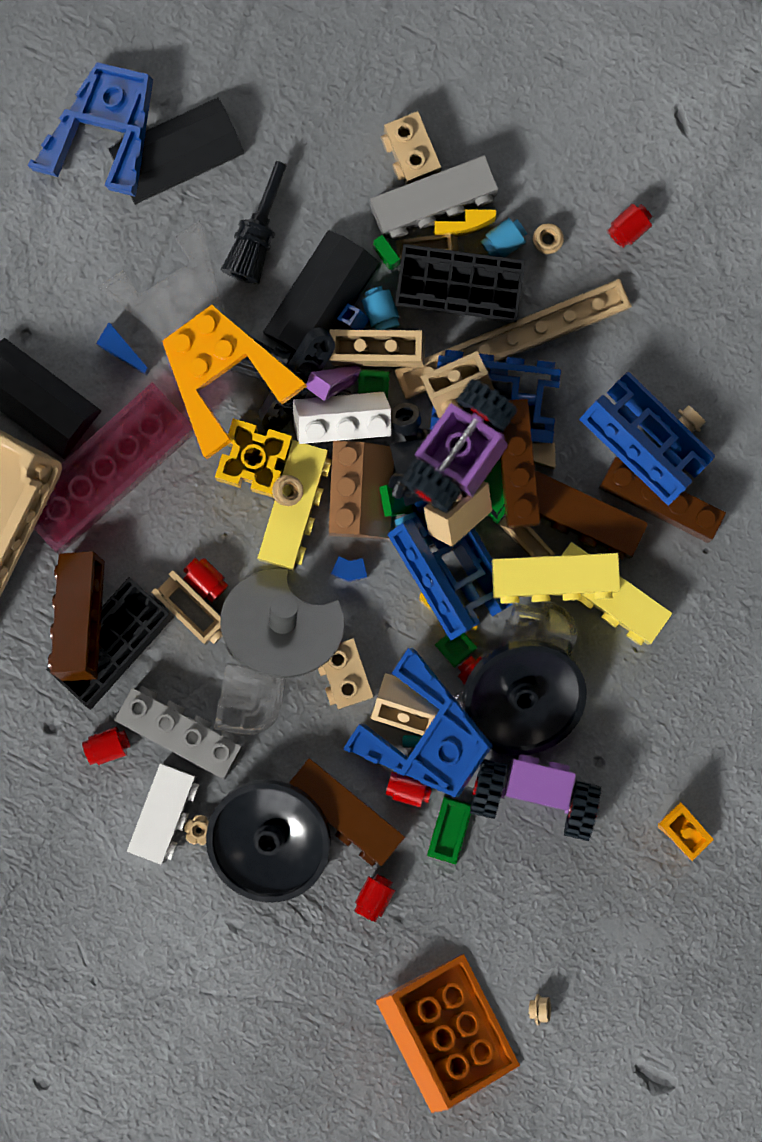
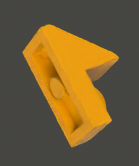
M681 802L657 826L691 861L714 840Z

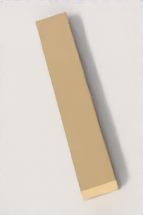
M618 279L446 350L464 352L463 357L478 351L480 354L494 355V361L500 362L507 357H513L626 311L632 306L621 280ZM445 350L426 357L425 367H401L394 370L406 400L427 392L420 376L437 369L438 356L445 355Z

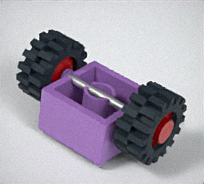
M470 379L456 400L465 411L450 403L415 453L418 459H414L401 478V482L409 490L415 492L417 496L443 512H448L462 491L471 497L476 493L508 446L503 436L498 432L503 433L517 413V409L513 407L514 405L508 402L504 396H500L497 391L490 389L488 385H484L475 379Z
M519 755L518 760L511 759L504 788L507 764L487 759L482 761L473 789L471 814L495 819L500 798L504 799V796L565 810L564 813L567 814L564 836L589 841L598 813L601 786L576 781L573 788L576 774L569 772L570 766L549 762V766L545 767L538 765V758Z

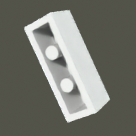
M384 392L332 396L325 401L319 397L293 399V425L299 444L391 436V408Z
M163 763L159 765L127 852L161 865L165 863L166 859L172 860L178 844L173 841L177 830H183L189 815L184 812L188 800L194 801L199 789V784L195 783L197 776Z

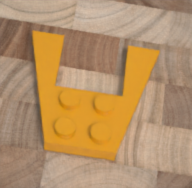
M212 304L162 340L200 449L206 459L212 457L231 443L232 440L199 391L248 356L282 405L307 387L301 379Z

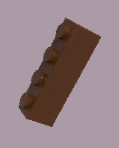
M528 398L507 400L514 405L513 407L517 409V413L503 433L498 432L503 436L508 445L500 457L507 528L537 526L540 523Z
M617 457L612 460L599 486V489L706 543L713 540L726 512L684 491L668 506Z
M535 472L540 519L544 518L552 522L551 528L567 535L571 531L580 535L578 540L588 546L595 548L599 544L608 549L607 554L618 553V560L623 561L624 557L629 559L633 557L648 525L647 522L543 473Z
M93 551L61 553L58 556V564L54 569L57 585L56 594L52 598L55 613L54 623L50 627L52 653L48 657V666L50 673L62 681L97 679L105 561Z
M308 758L289 782V784L307 793L318 804L327 822L338 830L335 836L348 847L351 843L362 850L359 856L372 867L376 862L382 866L405 838L402 833L311 758Z

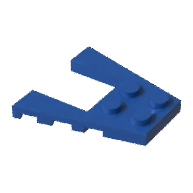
M97 62L76 92L77 99L69 110H64L59 118L61 120L60 124L52 135H47L41 144L43 149L35 161L30 160L28 167L33 171L58 177L80 122L122 132L125 135L104 186L111 191L136 197L153 79L149 74Z
M408 648L392 674L439 709L435 718L409 757L364 723L357 726L343 749L347 752L358 754L375 764H381L393 769L394 772L403 776L407 775L419 780L420 783L450 796L459 797L491 749L492 744L414 648Z

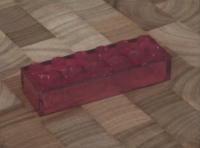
M152 382L62 463L60 477L34 529L57 554L63 553L195 434L193 426Z

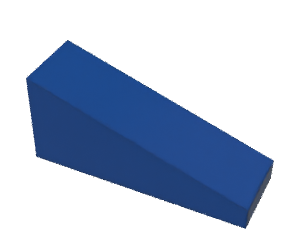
M109 322L96 344L147 375L149 372L148 367Z

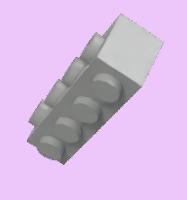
M484 155L370 198V206L381 234L384 238L391 237V240L407 235L408 229L419 226L420 229L430 227L435 224L437 218L447 215L448 218H453L465 212L464 208L476 204L477 207H482L494 201L493 197L497 196L498 188Z
M141 686L140 690L131 688L114 721L212 774L226 779L243 747L237 744L239 737L224 729L221 734L211 730V722L198 715L194 719L183 714L185 708L170 700L167 705L156 700L158 694L144 686Z

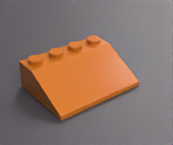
M464 954L420 975L375 1000L431 1113L452 1108L520 1066Z

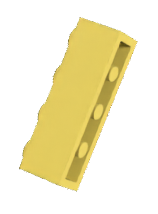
M292 440L282 476L292 475L298 478L303 486V495L301 500L293 506H283L276 500L274 501L259 551V561L294 570L296 564L302 565L306 552V547H302V542L305 535H311L315 518L310 517L313 505L319 507L324 489L319 488L322 476L328 477L332 465V459L328 458V450L308 444H299L298 441ZM285 485L283 487V494L289 496L291 488L289 485Z
M571 542L561 556L590 554ZM619 576L620 591L613 593V598L594 599V594H581L582 600H576L589 610L593 606L603 613L601 618L611 626L616 628L619 624L629 631L626 636L640 646L643 642L648 645L652 644L673 614L621 576Z
M618 553L493 559L491 561L493 599L500 598L501 604L519 603V597H532V602H549L550 596L563 595V601L582 600L581 594H594V599L613 598V593L620 591Z

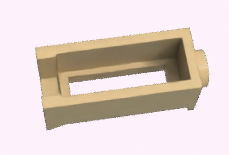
M172 570L169 573L170 577L151 593L203 644L207 645L210 641L213 644L217 643L222 638L221 616ZM179 587L214 620L204 632L169 599Z

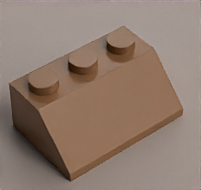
M333 441L329 536L390 539L387 534L391 531V517L384 516L379 489L381 486L388 485L393 475L394 460L390 446L366 442Z

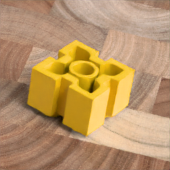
M233 418L228 432L232 442L227 445L232 447L229 456L221 455L215 479L218 482L241 488L242 482L245 481L251 483L250 488L252 492L274 498L272 493L273 484L282 476V472L277 470L279 462L286 463L293 437L268 429L266 436L257 434V425ZM255 452H259V457L262 458L261 463L251 466L250 461L246 460L247 456H253Z

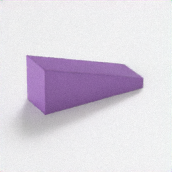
M350 366L311 372L306 388L325 401L354 385L361 368Z

